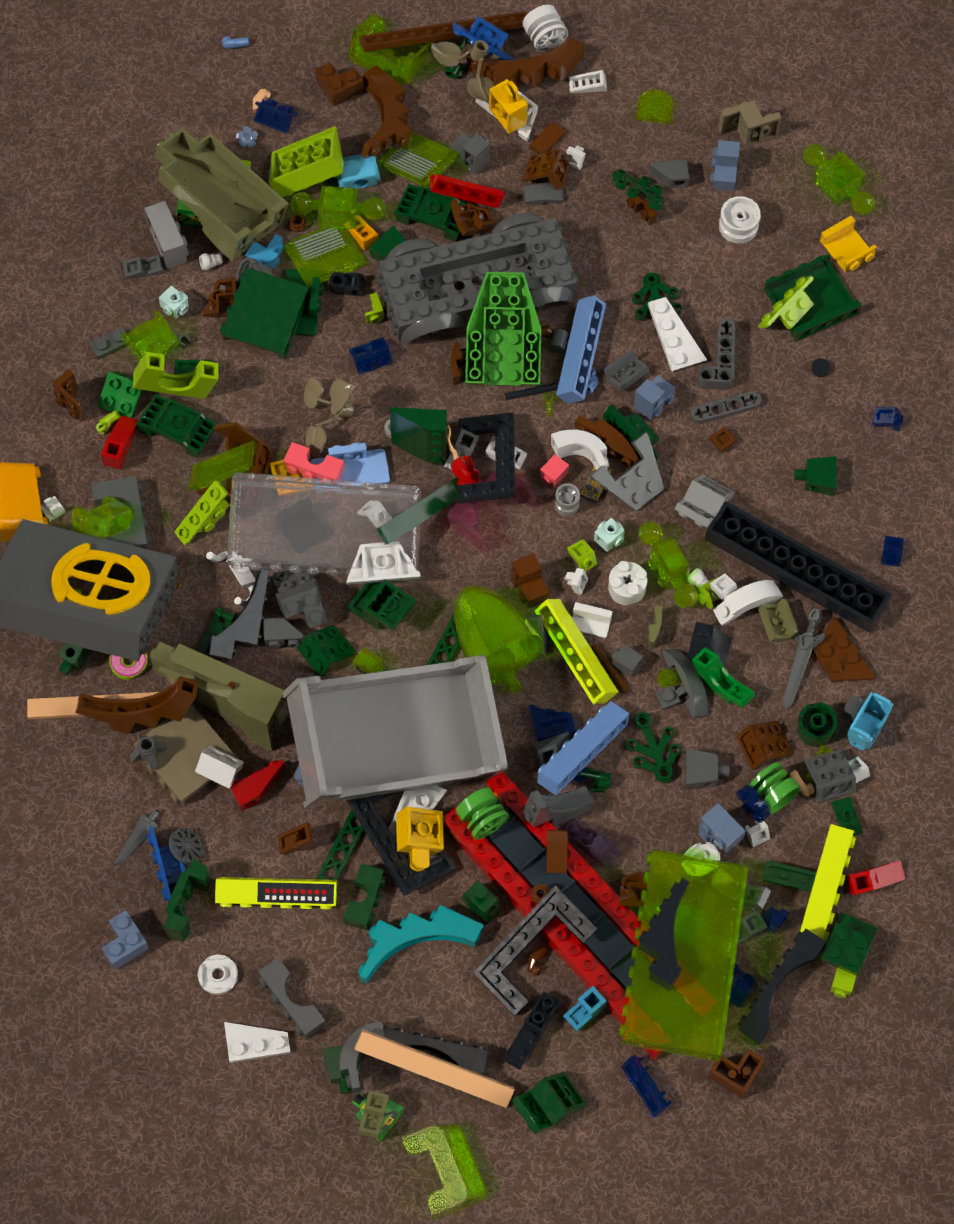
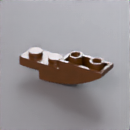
M580 415L577 417L575 429L598 437L607 447V456L609 458L620 460L626 467H632L638 462V457L629 442L610 424L598 418L596 423H593Z

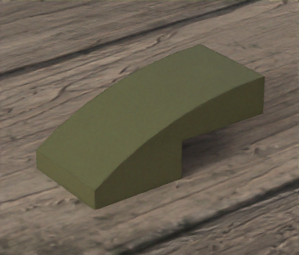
M654 606V624L648 625L649 649L655 647L659 638L662 623V606Z
M369 1090L358 1134L376 1139L379 1138L389 1095Z

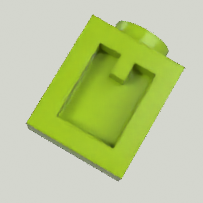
M584 539L567 547L568 553L577 562L580 569L587 571L597 565L595 553Z
M716 579L698 586L700 592L698 595L699 601L709 609L713 608L712 602L720 599L710 587V583Z

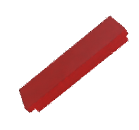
M431 174L430 190L434 193L498 208L504 198V191L439 174Z

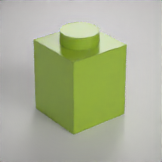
M836 968L830 992H833L839 998L850 997L856 975Z

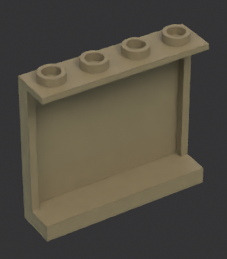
M192 704L181 722L167 718L146 734L147 737L155 741L165 742L167 747L163 752H158L155 758L158 768L151 770L149 762L145 761L148 764L146 768L151 775L156 774L159 779L157 781L164 790L168 788L171 792V799L176 804L180 803L182 806H185L184 801L212 781L195 772L203 750L210 745L237 758ZM140 739L134 743L135 749L137 748Z

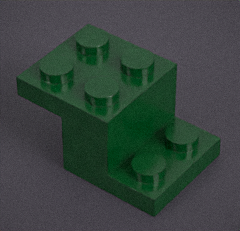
M384 579L381 585L376 582L366 583L348 605L347 609L377 630L384 625L394 632L416 604V599Z
M841 912L820 960L858 976L878 928Z
M565 1071L543 1078L527 1093L517 1095L512 1100L517 1112L522 1115L527 1122L528 1128L534 1134L555 1128L570 1114L580 1111L587 1106V1103Z

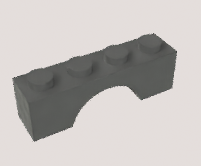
M276 958L258 971L259 983L264 989L268 987L271 991L270 997L276 1005L280 1004L283 1010L281 1012L288 1021L291 1019L294 1022L295 1026L293 1028L299 1037L303 1035L305 1039H308L326 1026L324 1018L314 1005L299 1006L289 1000L286 995V986L291 976L279 958Z

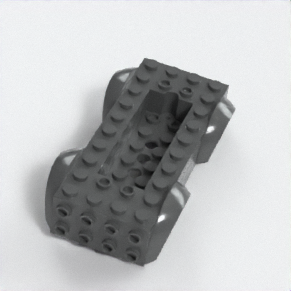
M517 213L500 221L494 227L491 234L443 246H438L431 240L421 238L411 239L397 245L389 252L385 260L379 261V268L376 269L378 275L376 276L379 287H382V299L387 304V316L392 321L391 329L393 336L397 335L398 341L410 344L414 339L428 333L434 334V332L437 333L439 330L449 328L464 329L466 322L470 320L486 272L524 273L534 307H540V305L542 307L547 303L559 301L570 304L577 290L578 276L572 270L573 261L572 257L567 254V242L561 236L563 234L561 224L557 223L556 218L544 220L534 213ZM474 279L481 280L482 284L480 286H475L472 284V281ZM456 282H463L465 287L463 290H456L454 284Z

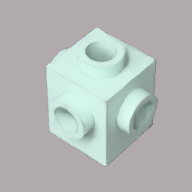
M170 286L159 297L160 307H162L163 311L168 316L172 315L176 319L180 315H184L189 308L187 295L183 291H178L173 286Z
M610 518L607 522L603 521L598 526L594 534V540L608 552L614 546L617 547L623 542L624 528L621 523L615 522Z

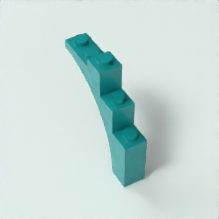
M441 905L438 910H433L430 921L409 912L407 918L403 917L399 925L401 930L379 920L376 925H372L369 931L370 942L375 944V946L371 945L367 953L369 958L366 964L362 963L359 968L360 981L368 984L372 975L388 958L413 944L432 940H448L475 947L483 932V924Z

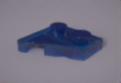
M532 704L529 705L537 741L569 732L570 735L576 733L571 713L558 712L550 708L542 709Z

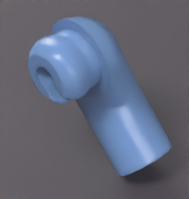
M226 36L222 39L224 48L232 49L248 46L249 40L247 37L231 39Z

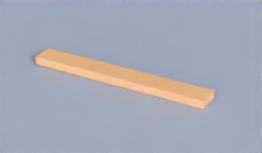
M159 692L94 695V697L126 700L142 698ZM79 696L27 699V718L83 717V715L75 713Z
M362 1029L355 1045V1050L505 1108H507L515 1090L512 1086Z

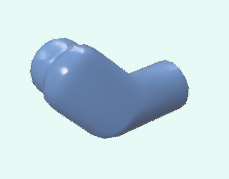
M594 368L591 369L586 391L588 394H591L598 385L597 372Z

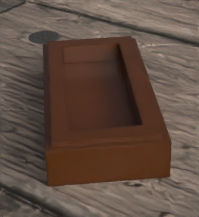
M551 122L534 139L529 148L537 154L546 153L566 134V131L554 122Z

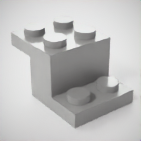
M702 474L692 480L683 500L677 503L675 510L679 512L680 516L693 519L698 526L703 528L709 527L725 501L731 500L735 492Z

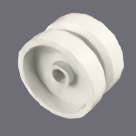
M733 197L723 204L719 220V230L725 239L733 243H746L756 236L761 217L757 203L747 197Z

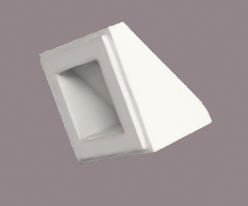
M859 756L848 761L856 777V783L870 776L868 766Z

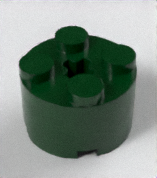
M822 702L806 705L801 710L796 725V732L799 738L805 744L813 747H822L828 744L833 739L838 725L834 709Z

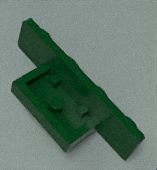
M611 404L602 416L608 424L624 436L640 460L642 458L631 442L645 432L649 436L651 445L657 443L660 439L636 412L623 416ZM653 449V453L657 461L659 458V454Z

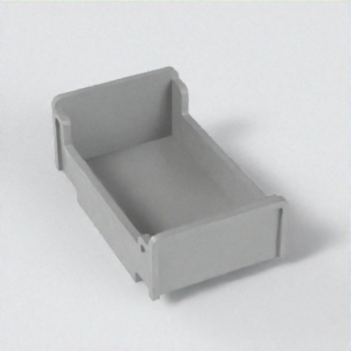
M484 655L461 658L453 662L321 680L320 676L297 678L282 693L283 699L287 698L306 797V801L303 802L304 808H310L320 802L332 800L345 801L446 785L455 781L485 777V780H488L507 769V759L487 660Z

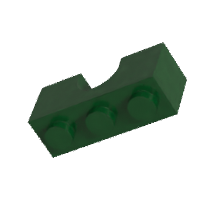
M364 864L360 865L355 886L366 891L368 895L362 902L349 900L343 918L345 925L366 931L369 925H373L375 914L372 913L374 907L379 906L381 896L378 894L380 888L384 889L387 877H384V870Z

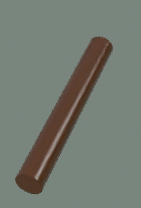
M595 644L592 647L593 651L623 694L630 691L601 647Z

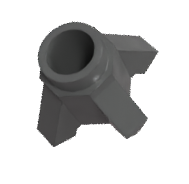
M145 735L140 737L137 748L129 757L131 762H138L140 759L148 761L151 770H155L158 768L155 759L158 752H163L167 747L165 742L155 741Z

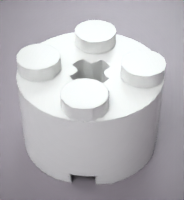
M619 562L609 575L608 590L612 599L621 605H631L642 600L647 587L646 571L636 563Z

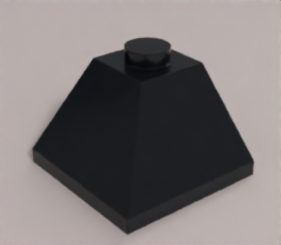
M696 622L687 658L692 662V659L706 647L719 655L721 663L725 668L732 638L716 626Z

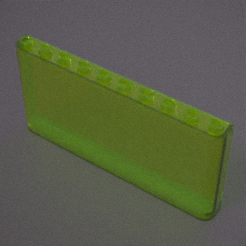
M653 849L652 853L648 852L646 864H649L650 868L649 871H645L643 883H647L646 890H642L640 902H644L643 909L639 908L637 921H641L640 928L636 927L634 940H638L644 930L646 932L649 930L651 918L654 914L658 916L661 909L659 907L665 898H670L672 894L670 890L674 883H679L682 878L689 881V885L680 901L674 925V947L677 962L682 971L670 991L650 980V971L648 969L655 959L638 949L640 945L638 941L637 947H633L631 959H635L634 966H630L628 978H632L631 986L627 985L625 997L629 998L628 1005L623 1006L622 1017L626 1018L625 1025H620L619 1036L622 1037L621 1044L720 1061L748 866Z

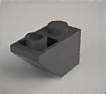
M676 159L666 162H653L650 166V175L669 188L688 187L687 160Z
M461 429L453 444L458 457L466 455L470 457L479 436ZM451 451L444 465V468L452 471L451 465L454 461Z
M284 618L264 619L265 647L271 649H278L281 646L298 648L304 640L303 634Z
M569 732L532 743L535 759L540 767L543 764L546 765L550 761L551 756L555 752L558 753L567 740H571Z

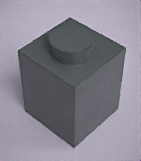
M625 644L620 649L617 648L612 655V665L630 677L634 675L643 661L641 654Z

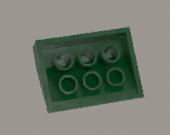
M390 407L391 444L433 465L446 463L447 410Z

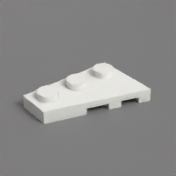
M224 1022L230 1063L290 1054L288 1032Z

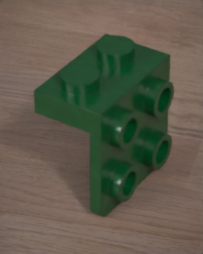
M333 625L306 635L298 648L301 655L320 677H324L334 663L353 656L355 653L354 648Z

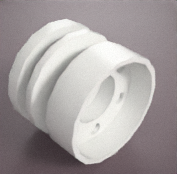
M542 5L535 8L523 20V27L528 36L531 37L534 47L539 52H546L560 46L568 37V30L552 5Z

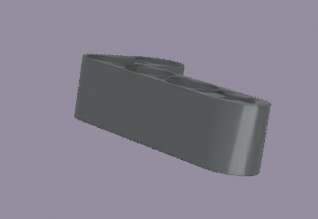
M725 318L719 322L716 367L705 366L699 370L698 385L701 388L727 390L732 386L735 354V323L733 320Z

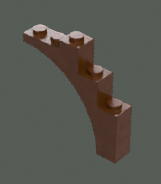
M568 38L560 46L535 57L518 60L483 58L480 76L489 78L493 81L494 86L508 79V81H513L515 85L523 82L535 87L546 75L562 81L584 58V44ZM470 54L467 57L468 71L477 74L479 62L474 61Z
M378 65L365 71L363 76L364 88L376 102L381 116L380 129L372 138L364 143L361 156L365 159L376 156L380 151L391 146L395 150L406 146L410 142L412 132L405 125L409 110L403 105L406 90Z
M179 676L171 686L159 693L126 700L99 698L81 693L78 697L75 713L111 724L110 729L125 734L130 733L135 723L155 728L161 717L181 722L196 698L199 682Z

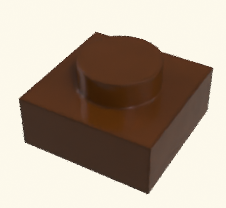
M726 427L712 434L709 438L720 453L736 443L735 438Z

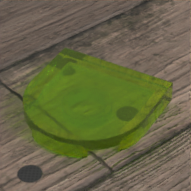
M657 89L644 92L638 100L636 120L671 125L673 100L670 95Z

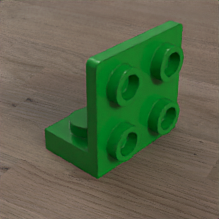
M109 371L98 407L110 412L116 410L119 415L132 418L140 393L146 390L134 389L133 377L118 371Z

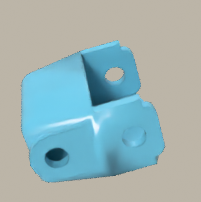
M359 154L343 158V173L336 177L339 189H342L344 192L376 185L380 181V174L375 156L365 159Z
M871 692L848 731V740L852 746L859 750L871 748L892 710L893 704L890 700L877 693Z

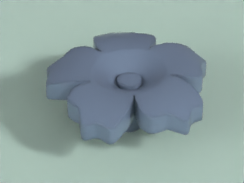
M248 126L243 127V132L239 131L236 134V138L241 139L239 141L240 147L245 148L246 145L254 147L256 145L254 140L257 139V132H251L252 129Z

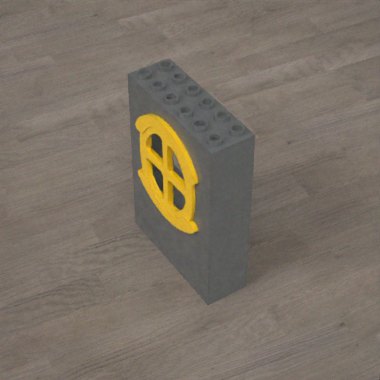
M22 519L0 560V627L139 662L141 655L146 653L148 641L151 642L153 638L154 628H157L159 625L160 615H164L166 602H170L172 589H176L178 579L175 578L178 571L176 556ZM81 563L101 568L102 571L99 575L73 568ZM109 571L133 576L135 581L127 583L108 578L107 576ZM74 577L94 582L95 585L89 596H83L70 586L68 578ZM103 585L129 591L128 594L117 599H97Z

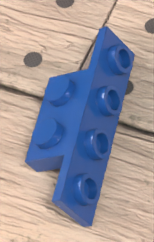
M480 16L476 18L469 30L453 22L454 33L458 36L469 38V42L473 45L478 40L486 42L488 45L486 53L497 55L499 60H514L512 56L500 50L508 37V33Z
M151 826L149 827L151 834H148L147 837L149 845H154L155 852L152 853L154 864H159L160 870L156 871L159 883H164L165 889H161L163 899L169 902L171 898L169 887L177 884L180 874L185 871L184 863L174 857L169 845L161 848L158 847L154 828Z

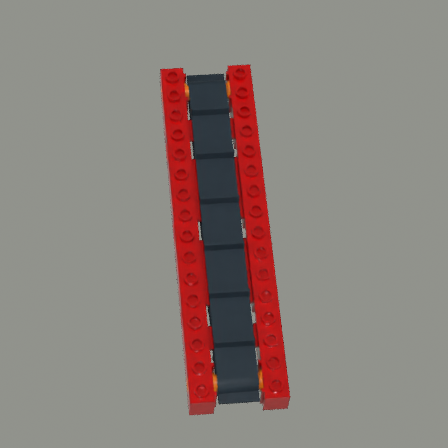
M504 772L493 776L486 782V788H491L497 797L496 804H501L504 807L503 810L509 814L507 822L491 835L475 840L472 832L467 829L469 823H463L457 815L456 806L443 817V829L524 918L537 905L531 898L532 889L538 884H544L550 890L554 886H558L592 920L599 930L586 943H583L557 916L542 930L540 935L589 989L592 986L595 987L607 1001L606 1008L650 1057L656 1060L670 1047V1040L695 1019L701 1021L714 1009L716 1001L678 960V965L682 968V971L670 991L649 979L650 971L648 969L655 959L638 949L640 935L644 930L647 932L649 929L628 906H621L619 904L618 895L568 841L567 873H546L547 830L557 829L549 821L532 827L530 821L528 822L524 817V809L528 798ZM539 891L537 896L543 897L544 891Z

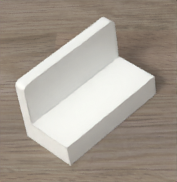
M575 602L572 619L581 633L606 638L613 611Z
M209 745L201 752L195 772L230 788L236 773L242 769L244 762Z

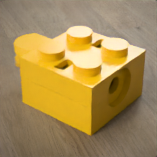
M506 79L490 88L489 110L507 133L510 134L526 125L528 103L524 97L518 94V89L513 81Z
M407 806L396 813L397 851L410 853V868L420 872L430 866V856L444 849L443 811Z

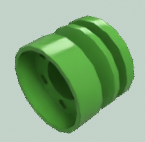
M779 762L763 769L748 786V790L751 793H755L754 797L756 799L766 796L761 805L769 814L779 811L801 790L800 785L792 777L783 781L787 771L785 769L781 770L782 765Z
M489 787L482 788L469 795L456 808V813L462 822L469 823L467 829L472 832L475 840L491 835L509 819V814L503 810L504 807L501 804H496L497 797Z

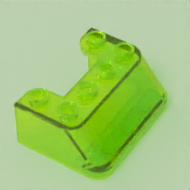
M455 1123L433 1125L401 1138L403 1149L405 1148L412 1155L429 1151L443 1185L442 1189L431 1193L428 1197L427 1202L432 1221L477 1204L486 1198L487 1187L460 1125Z

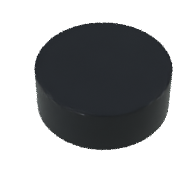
M816 359L812 363L811 371L817 377H825L830 371V364L825 359Z

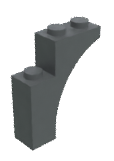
M585 786L555 796H544L537 790L530 793L524 809V817L528 822L530 821L532 827L548 821L553 826H556L590 812L594 805V800Z

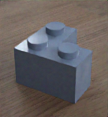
M718 140V147H714L711 165V167H715V171L711 172L710 176L713 189L734 191L740 142Z
M659 375L652 382L647 379L635 391L634 408L650 421L654 417H659L663 412V407L666 404L670 405L674 401L675 387Z
M719 803L701 818L698 828V834L703 841L715 843L719 849H724L726 852L744 838L746 832Z
M126 910L109 920L110 926L118 938L103 946L102 950L113 969L116 970L149 948Z

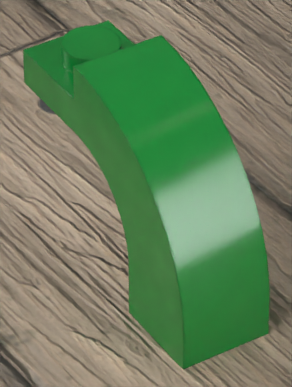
M704 647L692 659L694 667L703 681L728 704L734 703L743 709L755 697L753 690L735 680L726 671L719 655Z

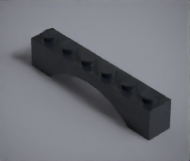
M806 928L803 932L799 931L793 940L796 942L792 949L788 947L782 956L785 960L781 966L778 964L775 966L771 973L773 978L770 982L766 981L760 989V992H762L759 999L754 998L749 1006L751 1011L747 1016L743 1015L737 1024L740 1026L738 1032L758 1045L770 1029V1006L778 986L795 969L814 962L826 945V941Z
M382 1025L385 1038L413 1049L437 1053L457 1066L484 1076L488 1058V1050H485L484 1047L479 1045L469 1047L460 1041L446 1042L441 1037L427 1038L422 1033L414 1032L409 1034L405 1033L403 1029L394 1028L390 1030Z

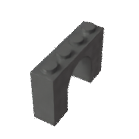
M136 476L91 483L96 508L121 504L129 507L134 512L132 522L125 529L99 534V538L148 550V544H151L150 534L145 532V527H148L147 516H143L142 513L146 508L144 499L140 500V494L143 493L142 484L137 482Z

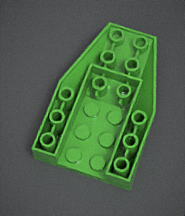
M486 272L467 325L466 385L540 386L541 326L524 273Z

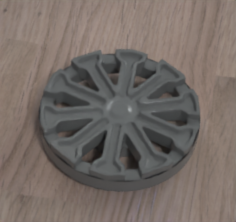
M179 828L169 838V847L172 854L182 863L191 864L193 859L198 861L202 857L204 845L199 835L189 828Z

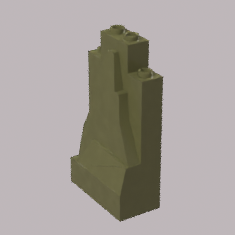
M181 128L177 132H172L169 138L165 141L161 140L156 145L154 157L163 164L159 169L157 180L200 218L203 226L202 231L231 261H234L246 252L253 242H259L282 224L288 202L211 133L205 137L202 136L197 141L186 130Z
M159 642L158 646L152 649L150 657L156 674L163 676L172 684L179 676L198 681L195 698L197 702L238 726L250 737L252 743L267 750H273L289 720V713L281 709L286 699H283L282 694L285 690L182 644H178L175 649ZM230 681L236 683L237 686L234 689L228 686Z

